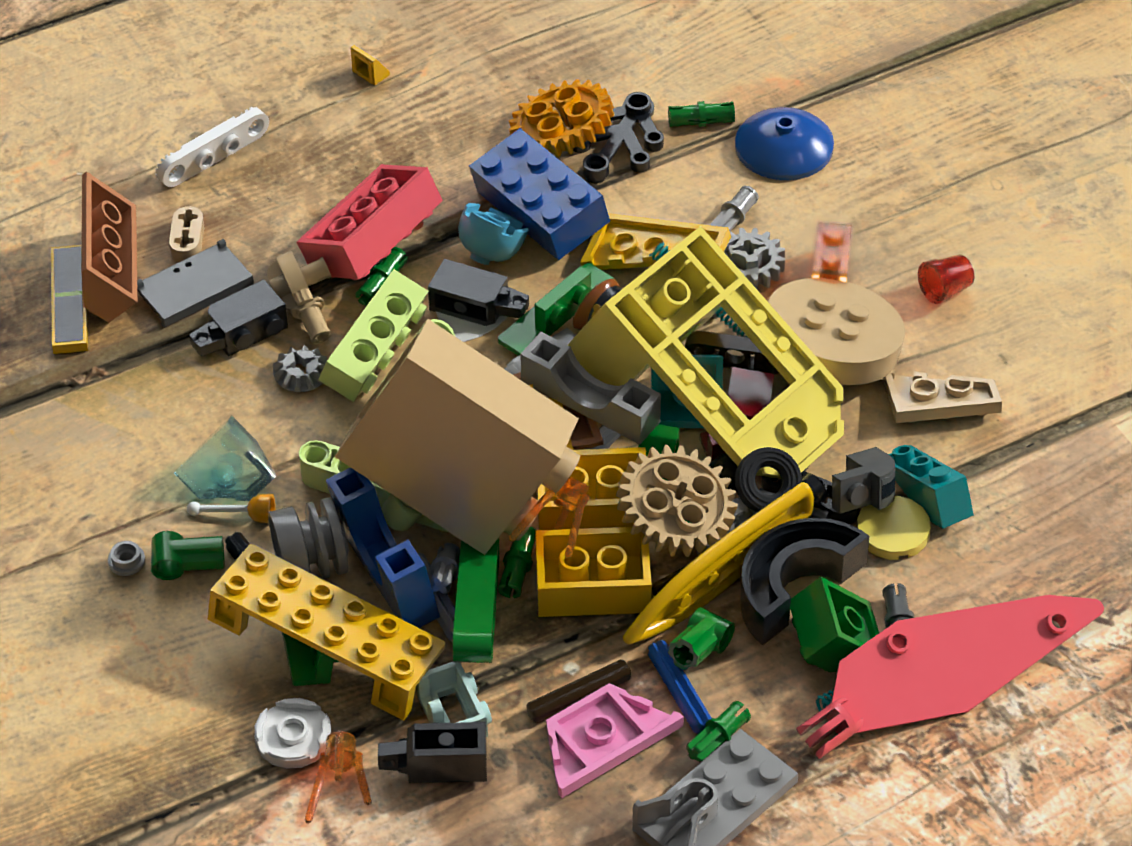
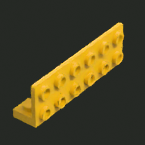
M254 544L248 545L210 590L207 620L240 636L248 627L250 615L375 679L371 704L403 721L412 711L417 684L445 648V641Z

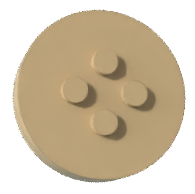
M805 278L782 285L770 296L768 303L841 385H860L877 381L887 376L897 365L905 338V326L896 309L878 294L862 286L842 280Z

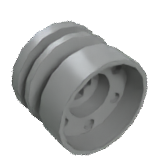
M330 497L320 500L321 517H318L313 502L306 503V520L304 521L299 520L292 506L268 512L269 528L275 556L311 573L310 565L316 563L323 578L330 577L329 560H332L338 575L348 573L347 557L349 547L342 518L337 513Z

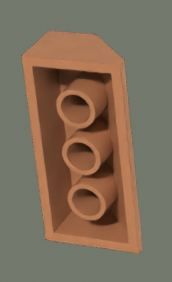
M86 171L82 174L81 273L83 307L109 323L138 302L136 205Z

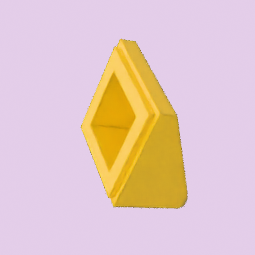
M351 46L352 71L373 85H377L390 75V71L377 59L357 46Z

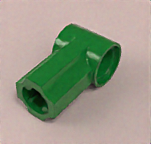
M162 531L152 537L151 572L158 579L174 580L181 577L184 571L223 569L225 567L223 536L183 538L177 532Z
M699 607L691 616L687 628L670 642L668 654L672 657L674 665L686 671L689 667H696L713 651L720 654L724 652L733 637L735 623Z

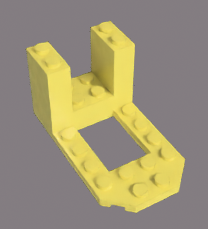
M701 226L608 300L568 344L580 365L593 377L609 385H624L630 378L636 381L651 367L737 466L752 451L759 448L772 447L781 449L792 456L798 464L800 471L803 472L844 435V420H841L842 385ZM720 307L725 310L790 384L786 390L751 420L742 413L682 344L691 333L700 329ZM762 467L756 473L757 476L781 479L780 474L771 467Z

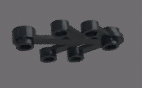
M634 92L629 94L622 106L613 109L614 117L610 118L611 121L622 119L619 124L604 127L605 134H595L596 142L608 141L600 153L589 154L583 159V175L589 182L598 184L606 179L609 175V163L623 142L630 154V167L633 171L641 173L650 168V155L643 151L632 130L637 122L645 134V149L657 152L663 148L664 135L657 130L651 119V116L654 114V103L646 93ZM586 141L584 143L585 149L577 146L573 148V151L577 153L587 152L590 149V144L596 142Z

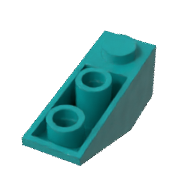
M912 445L898 446L892 450V453L888 454L895 460L896 483L909 499H912L924 508L930 518V522L944 529L974 516L965 475Z

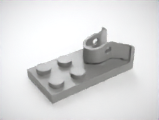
M739 729L731 736L730 741H725L664 795L643 802L637 800L633 805L632 830L651 846H726L798 782V773L742 729Z

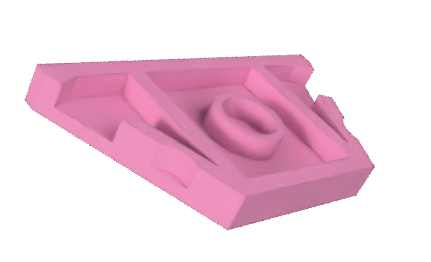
M609 683L546 720V730L558 795L561 798L567 796L683 727L684 717L676 711L669 715L653 708L652 701L640 696H632L626 690Z

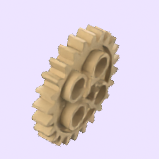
M668 445L664 446L661 454L654 447H651L647 456L639 453L635 462L630 461L628 463L626 471L623 472L619 481L620 486L616 497L620 498L617 510L626 511L622 522L634 523L630 534L635 535L642 532L644 534L643 545L651 540L655 541L656 552H659L663 546H668L670 555L674 556L677 548H682L685 556L689 557L694 547L702 554L707 545L712 546L728 533L735 520L734 513L738 504L733 502L736 491L728 489L731 478L719 477L723 469L722 466L713 469L709 467L711 462L710 456L702 461L697 459L698 450L696 449L689 456L685 455L682 445L679 446L677 453H672Z

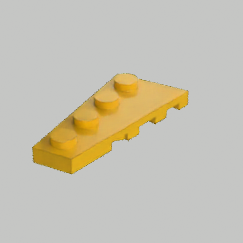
M608 213L610 222L594 233L580 264L583 266L586 263H591L601 270L650 267L656 260H652V256L649 257V254L653 253L660 243L664 242V247L668 246V250H671L700 226L723 252L729 243L731 234L728 227Z

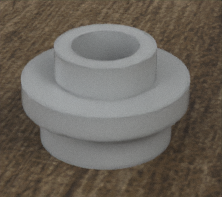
M132 541L118 542L112 547L108 555L110 570L121 576L136 574L145 564L143 550Z

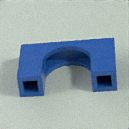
M351 467L326 479L335 509L342 518L348 542L395 616L418 628L439 618L440 614L426 566L409 539L398 545L395 542L385 521L375 487L371 481Z

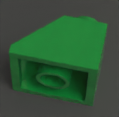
M819 577L791 598L790 609L793 616L791 620L800 641V653L810 665H815L830 673L837 672L839 661L879 634L871 603L823 577Z

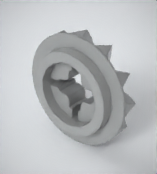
M305 345L301 350H295L290 347L287 354L279 353L277 362L273 363L274 378L281 387L289 391L306 392L313 390L323 384L318 379L327 361V356H322L318 348L310 351ZM299 363L303 367H307L306 374L300 368L295 367V365Z

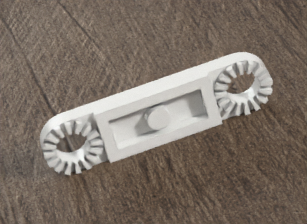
M251 107L249 110L246 109L245 113H241L237 118L233 116L182 145L179 151L170 153V156L168 154L165 155L166 159L162 158L160 160L162 163L157 165L159 167L156 169L157 178L167 187H175L203 170L210 168L212 165L263 136L269 126L268 116L257 107ZM174 167L177 169V170H173L174 174H173L172 172L170 173V171H171Z

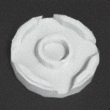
M302 698L283 699L276 702L275 707L269 710L266 708L260 713L254 725L255 744L260 755L272 765L286 769L302 768L316 762L327 752L332 741L331 721L327 713L325 714L321 711V707L315 702Z

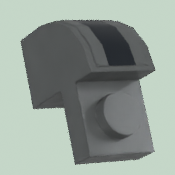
M877 447L846 455V471L832 475V508L840 514L868 505L881 510L894 501L895 460Z

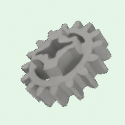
M739 228V234L737 235L730 231L731 238L724 253L756 289L759 284L769 288L770 279L779 281L780 272L785 270V248L780 247V240H770V232L768 231L763 235H759L757 228H753L751 233H746L744 228Z

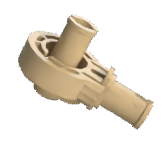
M292 251L276 257L277 260L271 263L267 271L272 289L285 303L286 309L290 310L292 316L303 321L312 344H319L328 340L332 334L321 313L324 301L321 297L313 298L308 286L332 277L324 258L321 257L299 268Z

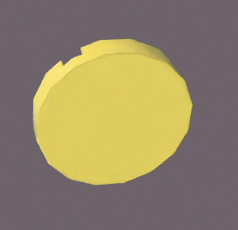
M895 496L894 501L881 510L872 505L864 506L857 518V528L870 536L868 551L875 556L888 560H899V556L908 555L909 558L917 555L926 547L930 537V518L924 508L912 499Z

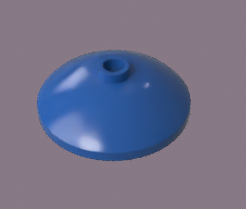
M792 107L769 108L750 116L740 125L735 137V150L743 165L760 176L774 180H797L819 172L830 161L834 149V139L829 127L817 116Z

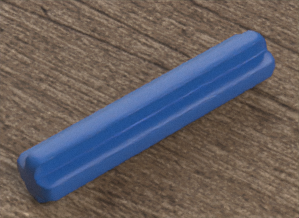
M659 640L656 643H651L648 646L649 658L693 732L699 734L705 728L706 721L712 717L683 669L674 665L672 657L668 654L669 646L667 642Z

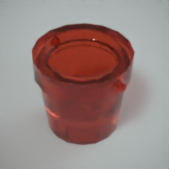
M962 254L922 262L917 273L921 291L934 304L948 301L955 294L970 287L975 279L972 264Z

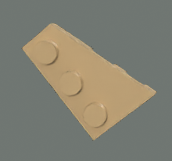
M895 369L882 378L896 423H912L924 420L1002 413V399L994 379L951 375L946 380L927 378L928 373L915 371L914 377L895 375Z

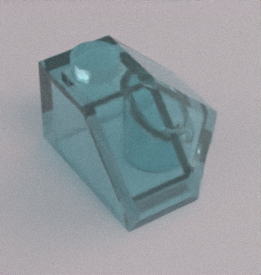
M232 415L174 472L199 499L234 498L236 501H250L277 476L257 440Z

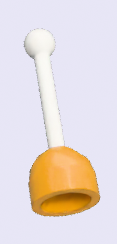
M259 494L253 497L248 505H200L195 501L187 505V512L191 516H196L200 512H247L254 521L259 523H269L268 512L276 510L273 494Z

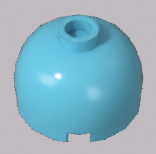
M466 204L460 218L458 231L463 246L472 252L471 259L478 263L489 265L490 261L502 262L508 260L519 251L529 231L528 228L521 229L523 226L522 222L491 207L489 212L478 211L480 204Z

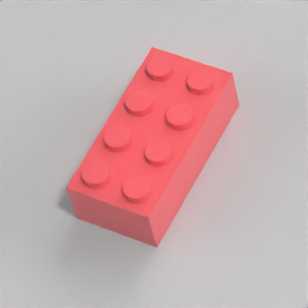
M381 164L297 241V244L307 264L323 257L332 276L331 278L359 280L366 277L370 273V269L377 262L387 257L391 253V249L402 239L411 235L412 229L422 220L430 217L433 210L443 200L428 167Z

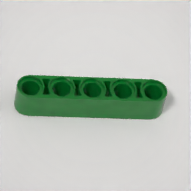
M499 538L485 555L461 540L453 628V662L492 663L499 573Z

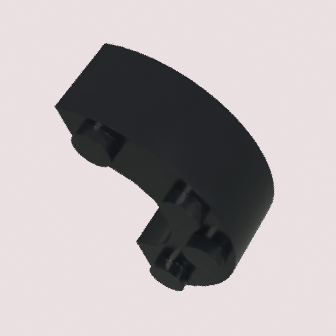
M804 518L789 521L768 530L760 536L746 554L741 578V613L748 630L761 645H764L789 625L791 596L784 589L788 583L799 577L817 575L829 577L842 584L867 564L870 536L852 525L825 518Z

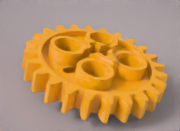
M576 79L571 85H568L567 81L564 80L559 87L552 83L550 84V90L538 89L539 95L536 97L528 95V103H519L520 110L512 112L514 119L509 120L511 127L509 132L512 134L521 128L550 153H555V156L559 158L562 151L573 154V148L577 146L585 149L584 143L586 141L596 142L595 134H605L604 127L612 124L610 118L614 117V106L606 88L601 89L599 83L592 86L591 81L587 80L581 85L579 79Z

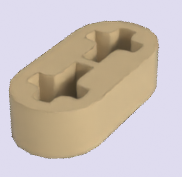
M185 206L174 212L169 245L171 257L177 262H181L201 252L205 228L203 214L200 209L193 206ZM187 222H190V227L184 226H186ZM184 242H189L187 247L183 248Z

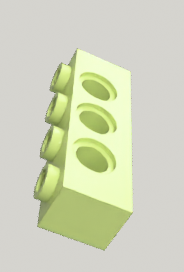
M393 269L326 361L318 380L352 402L357 399L362 391L368 394L378 378L374 374L378 368L386 369L395 354L391 349L395 344L399 347L403 345L411 332L408 325L411 321L417 324L424 315L427 306L423 302L429 291Z

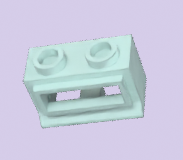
M450 662L429 669L417 684V697L429 722L451 723L439 698L455 693L467 719L456 723L486 722V737H488L487 724L492 723V717L485 701L479 702L476 696L478 689L472 673H465L460 662Z

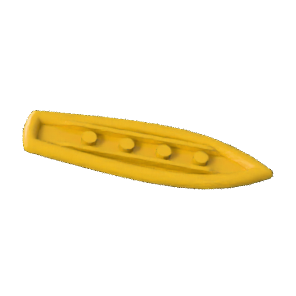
M805 482L799 483L730 531L690 562L647 604L623 635V641L626 644H634L660 634L682 622L699 607H704L742 576V566L746 554L760 536L780 524L808 518L812 514L814 496L810 486Z

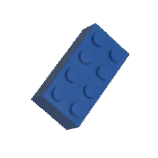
M521 128L469 165L477 192L499 211L522 222L523 226L521 229L528 228L527 234L557 260H560L610 222L603 195Z

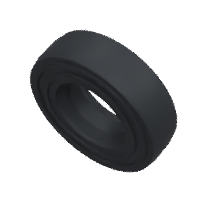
M772 447L759 448L746 455L740 462L735 474V487L739 498L748 508L755 512H759L802 482L800 468L793 457L781 449ZM771 467L780 474L782 482L776 494L767 495L757 488L755 476L760 468Z

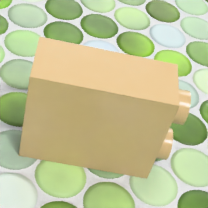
M427 319L357 415L335 458L485 555L503 532L517 541L527 532L542 507V503L532 497L541 484L557 493L566 483L580 460V455L567 447L579 418Z

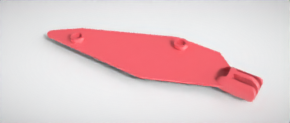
M1043 595L896 621L839 661L831 703L798 726L796 730L801 736L827 718L828 722L805 741L812 748L833 732L838 734L816 751L815 755L818 759H821L856 733L967 713L1098 618L1103 613L1104 606L1097 599ZM1052 621L1057 622L1060 628L1055 627Z

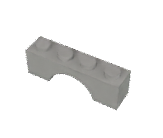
M540 332L520 354L521 381L527 385L533 384L535 390L639 445L660 423L661 394L632 378L626 384L620 386L601 382L580 365L570 346L543 332Z

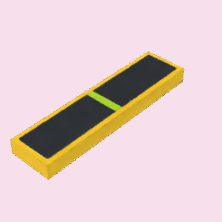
M82 244L51 247L53 354L88 351V310L83 307Z

